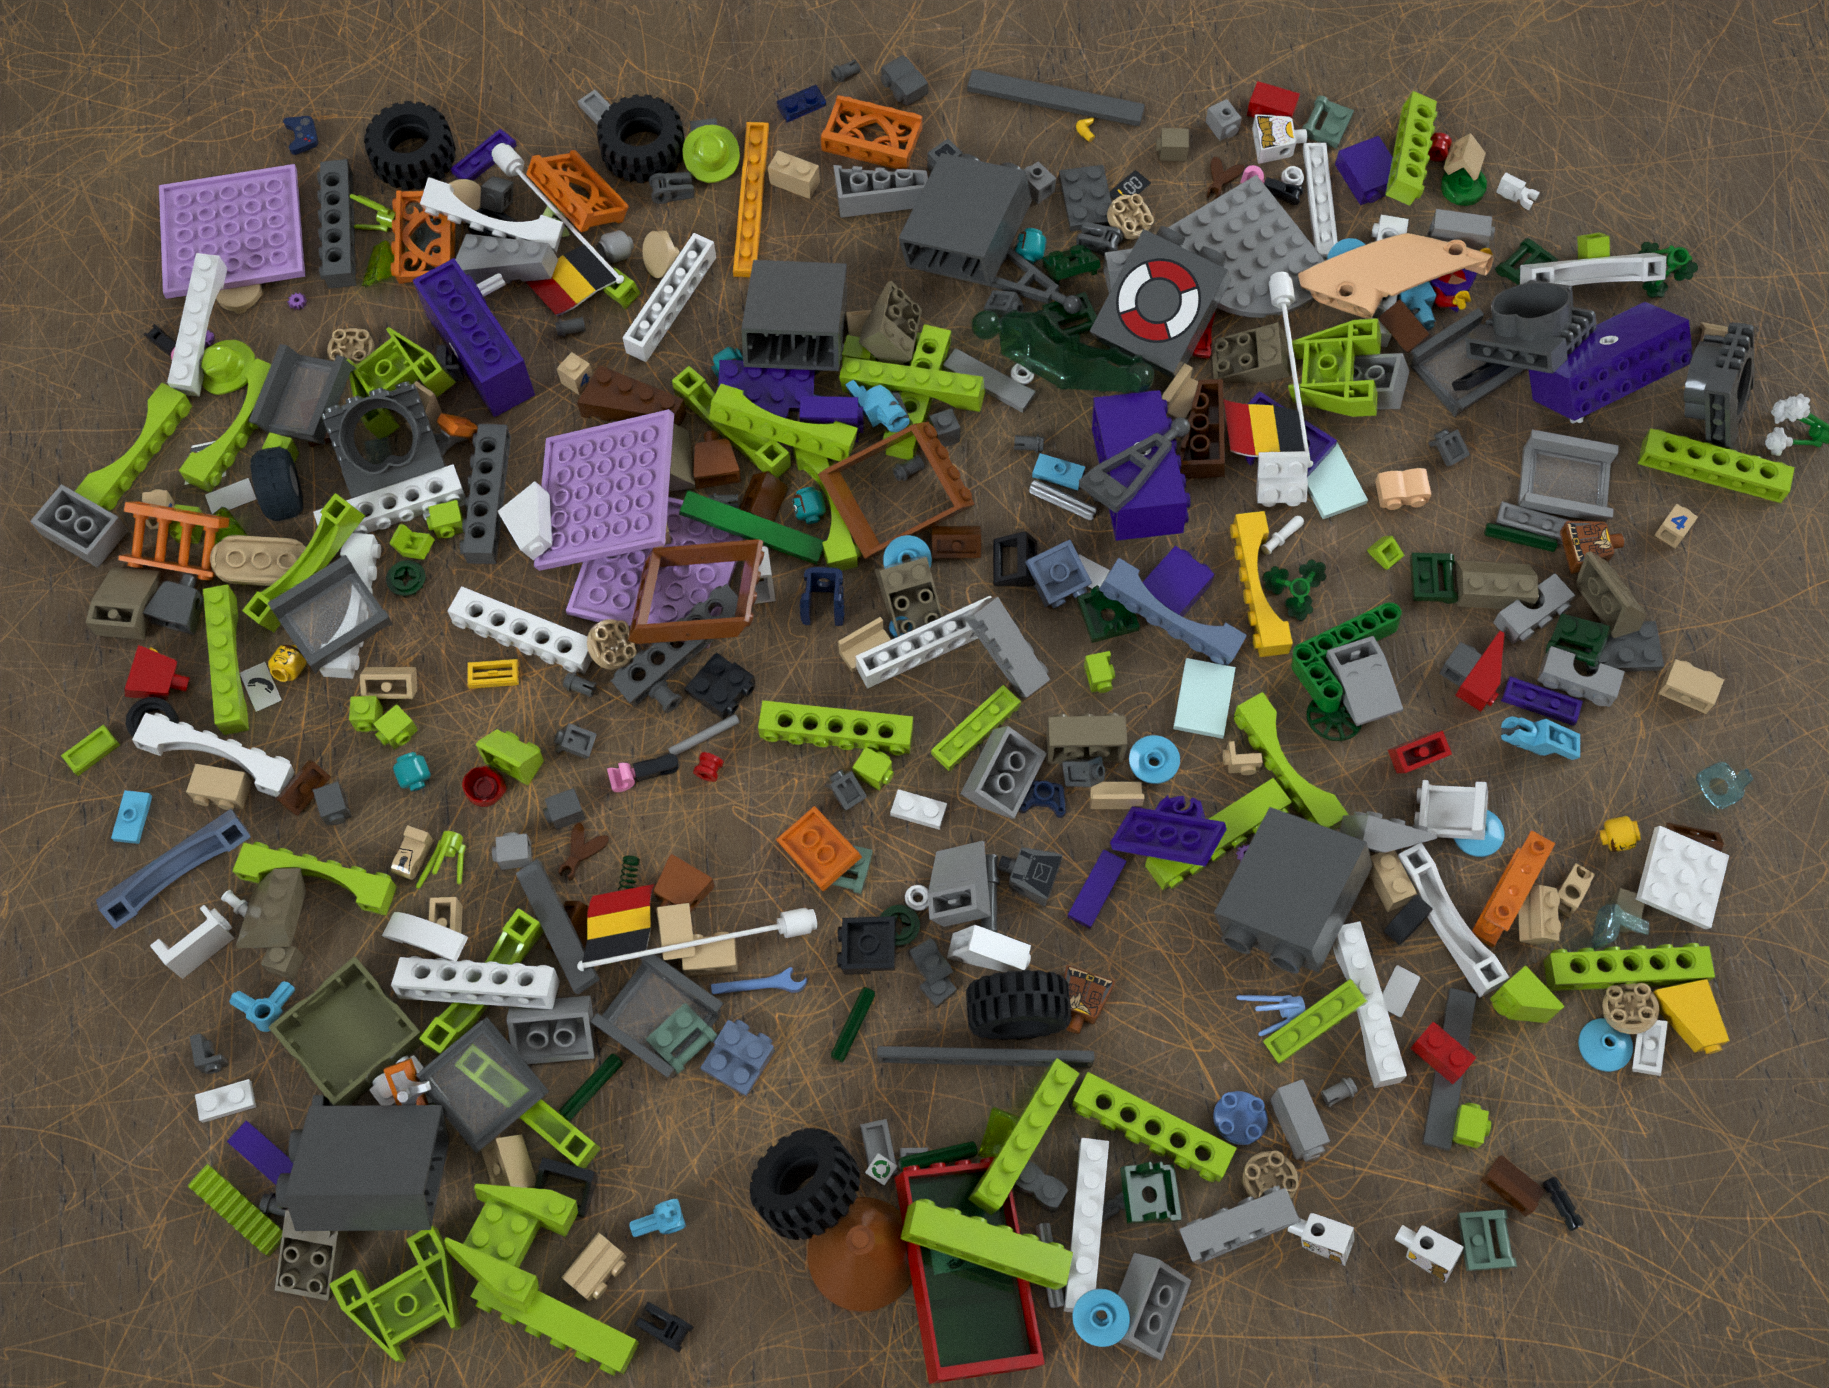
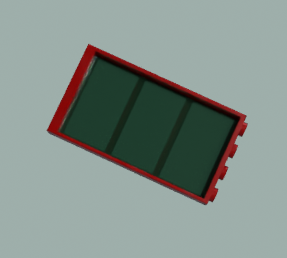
M995 1157L984 1158L980 1160V1163L971 1164V1160H962L955 1162V1166L947 1167L945 1163H935L929 1165V1169H920L918 1165L903 1168V1172L895 1177L902 1225H904L908 1206L916 1200L928 1199L933 1201L937 1207L943 1209L948 1207L955 1208L961 1211V1215L970 1218L972 1216L982 1217L987 1220V1224L993 1226L1005 1225L1011 1227L1014 1233L1020 1234L1012 1189L1001 1208L992 1215L968 1200ZM905 1241L929 1384L1029 1370L1045 1365L1029 1281Z

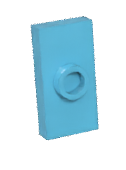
M1040 453L1032 477L1078 491L1079 479L1084 475L1085 466Z
M124 790L111 837L113 841L140 843L152 800L150 793Z

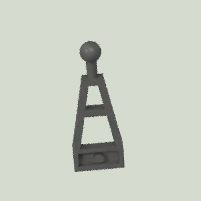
M1009 247L1002 264L1008 258L1026 274L1018 283L995 277L990 287L1016 292L1017 295L1047 304L1054 300L1062 304L1065 311L1070 314L1080 311L1082 302L1078 296H1065L1060 293L1059 285ZM1035 279L1047 290L1044 292L1028 286Z
M1183 417L1176 418L1171 423V429L1163 436L1155 433L1098 464L1079 479V487L1113 512H1118L1134 498L1169 453L1172 447L1171 441L1177 436L1183 437L1189 433V421ZM1154 446L1159 448L1151 460L1142 455L1143 452ZM1130 460L1140 467L1142 471L1127 489L1107 473Z

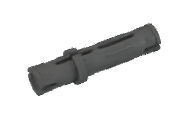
M985 854L991 917L981 918V927L997 933V886L1000 885V878L997 877L998 856L995 854Z

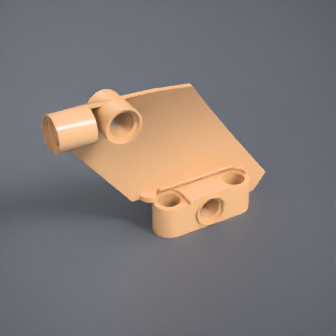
M1405 233L1335 256L1298 273L1301 288L1311 291L1312 297L1319 303L1362 318L1371 319L1383 297H1388V295L1395 296L1420 284L1464 268L1486 276L1492 267L1494 257L1493 255L1466 247V244L1461 240L1445 242Z

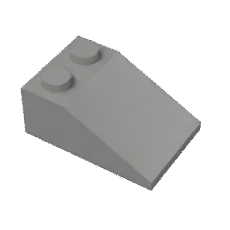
M1403 353L1355 356L1353 381L1374 380L1378 393L1377 409H1400L1409 375V368Z

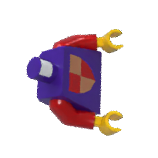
M1490 248L1480 250L1481 252L1493 255ZM1464 268L1431 280L1430 285L1436 293L1435 303L1438 307H1449L1455 312H1458L1459 309H1465V302H1471L1469 290L1478 273Z

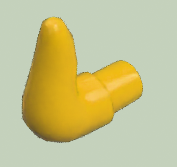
M1094 118L1081 119L1076 123L1077 132L1089 143L1095 138V135L1088 128L1094 122Z

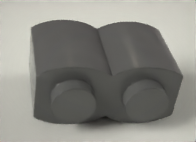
M901 55L881 67V82L886 88L889 87L893 91V95L898 102L908 106L929 93L928 82L915 69L906 56Z
M1031 1161L1027 1162L1013 1186L1018 1193L1033 1197L1036 1204L1042 1209L1056 1213L1068 1192L1066 1186L1060 1180L1044 1175L1043 1171Z

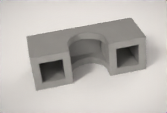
M1553 574L1538 585L1539 598L1536 601L1538 609L1526 608L1519 600H1516L1497 615L1493 623L1500 631L1504 632L1505 637L1512 644H1515L1520 639L1523 642L1534 634V629L1539 626L1541 629L1546 627L1553 620L1552 617L1557 613L1559 615L1561 613L1564 614L1572 607L1570 602L1575 594L1556 574Z
M1551 646L1544 656L1536 682L1542 683L1550 689L1568 692L1572 697H1582L1591 700L1598 706L1610 707L1618 696L1625 671L1600 663L1592 676H1582L1575 671L1573 666L1576 654Z

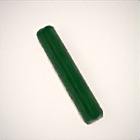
M1487 523L1484 530L1485 536L1550 552H1555L1558 545V540L1492 523Z
M867 987L861 989L831 1052V1058L844 1062L875 997V991Z
M612 1053L559 1109V1114L566 1120L571 1121L623 1065L622 1060Z
M970 1141L904 1156L898 1160L901 1172H903V1168L918 1165L920 1169H923L935 1163H950L975 1157L978 1154L976 1143Z

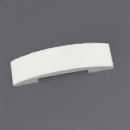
M401 912L393 913L382 934L385 938L431 951L438 956L455 962L468 939L467 936L454 930Z

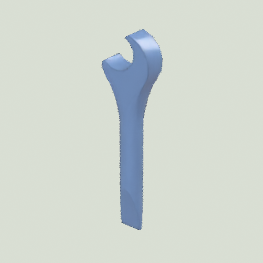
M789 967L775 976L711 984L712 995L765 988H777L797 993L806 987L807 978L805 977L801 982H794L791 979L793 968Z

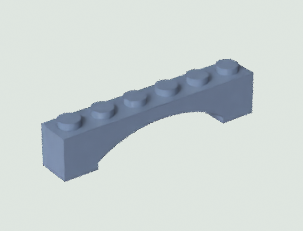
M1120 558L1116 560L1099 588L1107 598L1117 600L1125 605L1128 611L1138 613L1145 617L1150 624L1165 629L1171 637L1183 640L1189 644L1191 649L1206 654L1216 664L1227 666L1235 658L1247 636L1246 634L1226 622L1222 626H1210L1188 620L1174 613L1148 591L1138 576L1139 569Z
M231 808L97 898L96 902L99 911L114 929L118 928L137 915V912L149 900L180 876L214 856L226 851L230 852L249 839L251 836L247 828Z

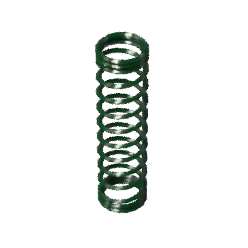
M630 855L623 857L624 863L622 864L623 869L621 870L619 891H621L620 888L622 887L627 889L635 888L634 886L622 885L621 882L636 883L635 880L623 879L622 876L637 877L636 874H625L623 870L637 872V868H626L624 864L638 866L640 863L638 857Z

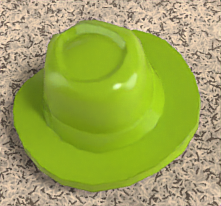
M704 125L693 130L685 139L683 144V160L691 175L699 181L717 183L726 180L735 172L739 164L740 152L738 142L730 130L725 127Z
M224 340L208 347L204 351L201 362L204 374L203 387L209 393L223 395L236 391L246 385L248 382L244 376L256 360L251 348L238 340Z

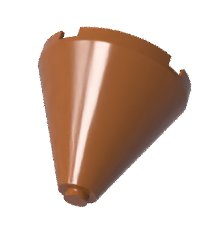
M856 1197L854 1204H850L847 1215L845 1217L842 1216L837 1221L838 1224L836 1226L827 1228L825 1230L826 1233L820 1236L812 1235L808 1243L807 1260L811 1277L825 1298L836 1306L848 1311L872 1312L897 1301L907 1291L912 1283L906 1242L900 1239L903 1230L900 1211L891 1204L876 1198Z

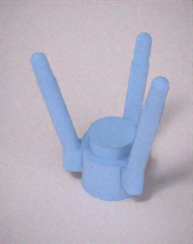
M1237 995L1236 997L1237 1000L1279 1002V1004L1255 1007L1256 1011L1279 1010L1282 1018L1287 1017L1286 1020L1258 1033L1259 1036H1264L1282 1028L1306 1011L1301 996Z

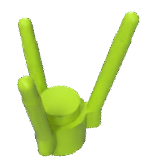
M350 194L351 199L377 210L376 220L380 222V225L355 224V229L388 232L389 228H392V220H395L396 212L362 195Z
M453 831L443 832L441 840L438 841L432 857L416 884L417 889L421 888L433 865L432 873L437 874L444 856L455 857L456 853L458 854L457 884L462 883L463 860L466 846L462 844V835Z

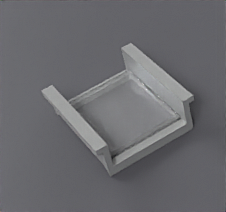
M1532 429L1530 437L1523 447L1517 506L1606 523L1608 519L1613 517V509L1607 508L1610 466L1618 454V445Z

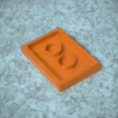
M815 806L776 839L779 845L822 891H825L862 858L861 854Z

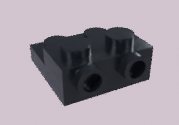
M716 652L684 689L688 695L724 720L728 715H733L736 712L739 702L744 696L748 697L753 692L755 679L754 675L736 662L732 664Z
M895 916L842 918V926L838 927V942H842V952L837 953L838 968H841L844 975L871 974V971H895Z

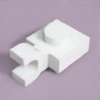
M1508 173L1504 174L1496 193L1514 202L1520 199V204L1527 210H1530L1533 201L1528 198L1536 201L1540 192L1526 188V182Z

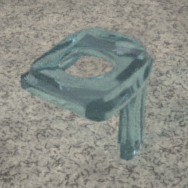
M1718 762L1696 775V781L1707 799L1719 809H1725L1741 800L1745 794V787L1754 780L1749 769L1741 770L1736 775L1725 762ZM1714 778L1725 780L1729 786L1728 793L1725 795L1714 794L1709 787L1710 780Z
M1615 903L1606 904L1599 909L1596 916L1595 928L1591 939L1592 948L1599 949L1615 941L1620 931V924L1636 933L1648 935L1649 922L1626 913Z

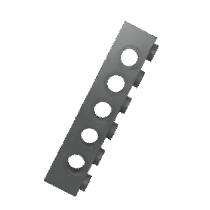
M348 159L320 162V171L317 172L318 183L321 185V190L317 191L318 200L321 204V209H318V217L320 223H322V228H318L319 238L322 242V247H319V256L323 263V266H319L321 280H325L329 289L356 286L354 199L350 198V194H354L353 172Z
M478 424L477 433L473 435L475 454H471L470 465L473 471L472 475L468 476L470 495L465 499V509L468 512L467 518H463L462 523L463 532L465 533L464 540L460 541V553L464 555L467 563L497 564L502 520L498 510L503 507L511 442L508 426L504 424ZM491 470L490 473L483 474L484 472ZM483 492H489L486 495H481ZM486 513V515L478 517L480 514ZM484 534L483 537L476 539L478 535Z
M727 583L722 587L718 586L710 593V597L705 602L697 603L686 618H680L676 622L735 617L738 596ZM715 607L723 608L719 616L711 615V611ZM715 639L684 641V645L679 649L673 648L674 642L652 643L653 645L649 649L637 653L630 665L618 669L611 682L635 708L649 696L650 689L661 680L667 681ZM658 655H664L665 661L660 665H655L654 659ZM638 672H646V676L642 681H635L634 678Z

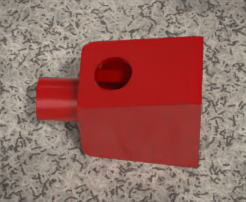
M138 645L125 686V697L142 699L158 697L168 700L171 688L184 692L187 691L190 677L176 674V660Z

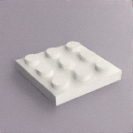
M1662 826L1655 827L1636 900L1703 929H1709L1712 927L1729 855Z

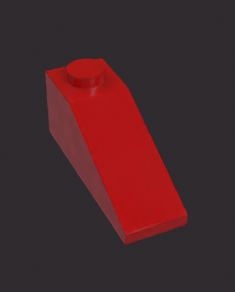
M1502 631L1498 632L1455 695L1480 712L1486 704L1491 707L1499 696L1495 691L1500 685L1504 643V632Z

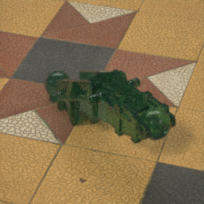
M985 310L975 314L971 322L972 331L977 338L989 340L999 333L1001 354L1060 389L1099 390V392L1114 391L1129 393L1131 391L1139 393L1149 390L1154 381V369L1149 364L1143 362L1142 355L1131 357L1120 352L1118 347L1105 350L1080 342L1079 334L1069 336L1048 317L1045 310H1038L1037 312H1017V310H1012L1001 318L994 312Z

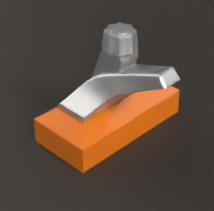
M441 413L437 419V423L441 428V434H434L436 440H440L438 445L443 456L455 443L473 439L474 433H477L478 426L466 417Z
M412 1058L383 1069L396 1105H429L425 1092L431 1090L429 1081L420 1082L416 1076L417 1072Z

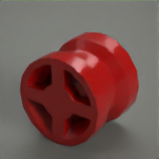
M1444 133L1432 134L1430 138L1432 146L1428 151V155L1433 161H1444L1447 159L1452 139Z
M701 752L699 755L700 762L694 767L693 773L703 780L716 782L718 779L717 772L723 767L724 761L714 754Z

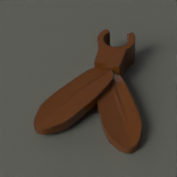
M1213 157L1210 163L1213 184L1208 188L1206 197L1209 198L1211 193L1216 194L1215 199L1220 197L1222 186L1238 178L1244 171V165H1234L1223 171L1222 161L1218 157Z
M577 823L571 833V855L559 867V875L563 876V872L569 869L571 870V873L568 875L569 881L573 880L580 861L604 849L609 842V837L606 835L597 836L585 843V829L581 823Z

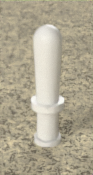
M1301 516L1293 517L1278 533H1273L1272 538L1266 544L1261 546L1262 551L1270 555L1278 545L1282 546L1285 543V539L1302 527L1304 519Z
M226 891L222 895L221 900L226 901L233 907L234 913L241 914L245 918L248 902L240 900L233 894V891Z

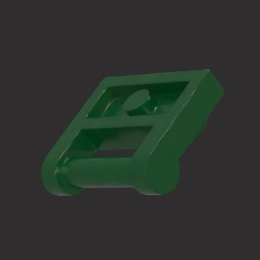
M1525 238L1520 243V247L1505 262H1501L1495 270L1499 276L1507 277L1516 285H1520V267L1515 270L1513 266L1526 253L1532 255L1522 265L1558 262L1559 260L1531 239Z
M1086 292L1076 294L1081 299L1082 307L1075 314L1066 312L1063 305L1056 301L1042 305V312L1056 344L1063 342L1066 338L1088 332L1093 326L1097 315ZM1086 317L1088 319V322L1063 330L1059 327Z
M1411 553L1410 568L1413 601H1436L1446 604H1453L1458 601V594L1454 588V554ZM1437 564L1443 566L1445 591H1439Z
M1561 613L1551 640H1549L1546 646V653L1552 646L1576 654L1574 659L1587 662L1588 666L1596 667L1610 635L1611 627ZM1563 641L1593 650L1588 653L1562 646L1560 642Z

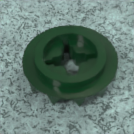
M404 560L394 564L386 576L389 590L396 596L401 595L405 598L407 595H416L420 588L423 589V584L427 580L423 567L411 560ZM408 572L412 580H409L405 586L401 579H405Z
M893 905L881 914L880 917L895 916L896 923L898 916H900L902 924L907 925V927L902 928L900 935L896 932V945L898 947L910 944L918 936L920 929L919 917L910 907Z

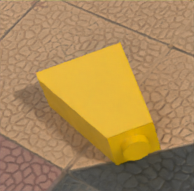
M1707 979L1657 989L1653 992L1659 1003V1013L1694 1052L1705 1051L1706 1054H1713L1721 1051V1046L1730 1041Z

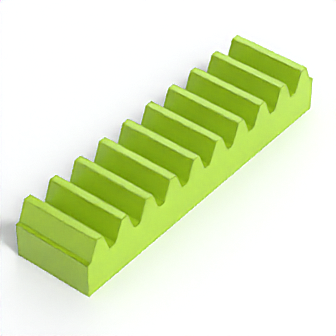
M1002 685L931 750V755L948 771H952L956 764H960L964 757L966 758L971 751L976 749L978 744L981 745L983 740L990 736L993 729H997L1000 724L1002 725L1007 718L1011 717L1014 711H1018L1021 701Z
M1349 979L1263 1042L1278 1064H1281L1299 1050L1305 1048L1306 1045L1312 1043L1316 1038L1322 1036L1323 1033L1329 1031L1333 1026L1339 1024L1340 1021L1347 1018L1350 1014L1356 1012L1368 1000L1354 981Z
M206 1164L188 1184L191 1190L266 1256L270 1257L281 1244L283 1229L259 1210L255 1204L209 1164Z

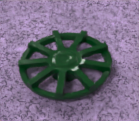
M1314 700L1308 705L1306 712L1307 722L1311 729L1324 739L1345 741L1356 736L1362 728V725L1356 726L1346 720L1352 717L1349 713H1345L1347 710L1345 705L1332 713H1327L1320 708L1313 707L1316 704ZM1311 712L1322 714L1324 717L1311 720ZM1324 722L1327 727L1324 733H1321L1315 725ZM1344 724L1352 729L1353 733L1345 736L1342 725ZM1330 729H1337L1340 737L1328 736Z

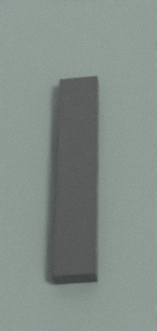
M535 859L518 871L516 875L573 991L576 994H580L599 981L600 978L594 966L584 968V971H580L577 968L578 962L583 961L585 948L542 863Z
M1450 988L1447 994L1442 1029L1468 1050L1477 994ZM1434 1069L1422 1145L1446 1151L1451 1150L1463 1075L1454 1084H1451Z

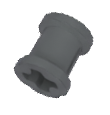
M665 680L657 682L648 694L650 698L656 699L663 706L662 709L665 713L673 711L682 700L679 694H674L669 689L668 683Z

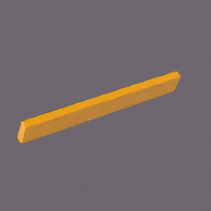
M746 122L733 265L734 277H750L753 260H758L769 123Z

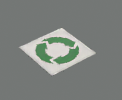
M878 1153L865 1173L885 1185L897 1165Z

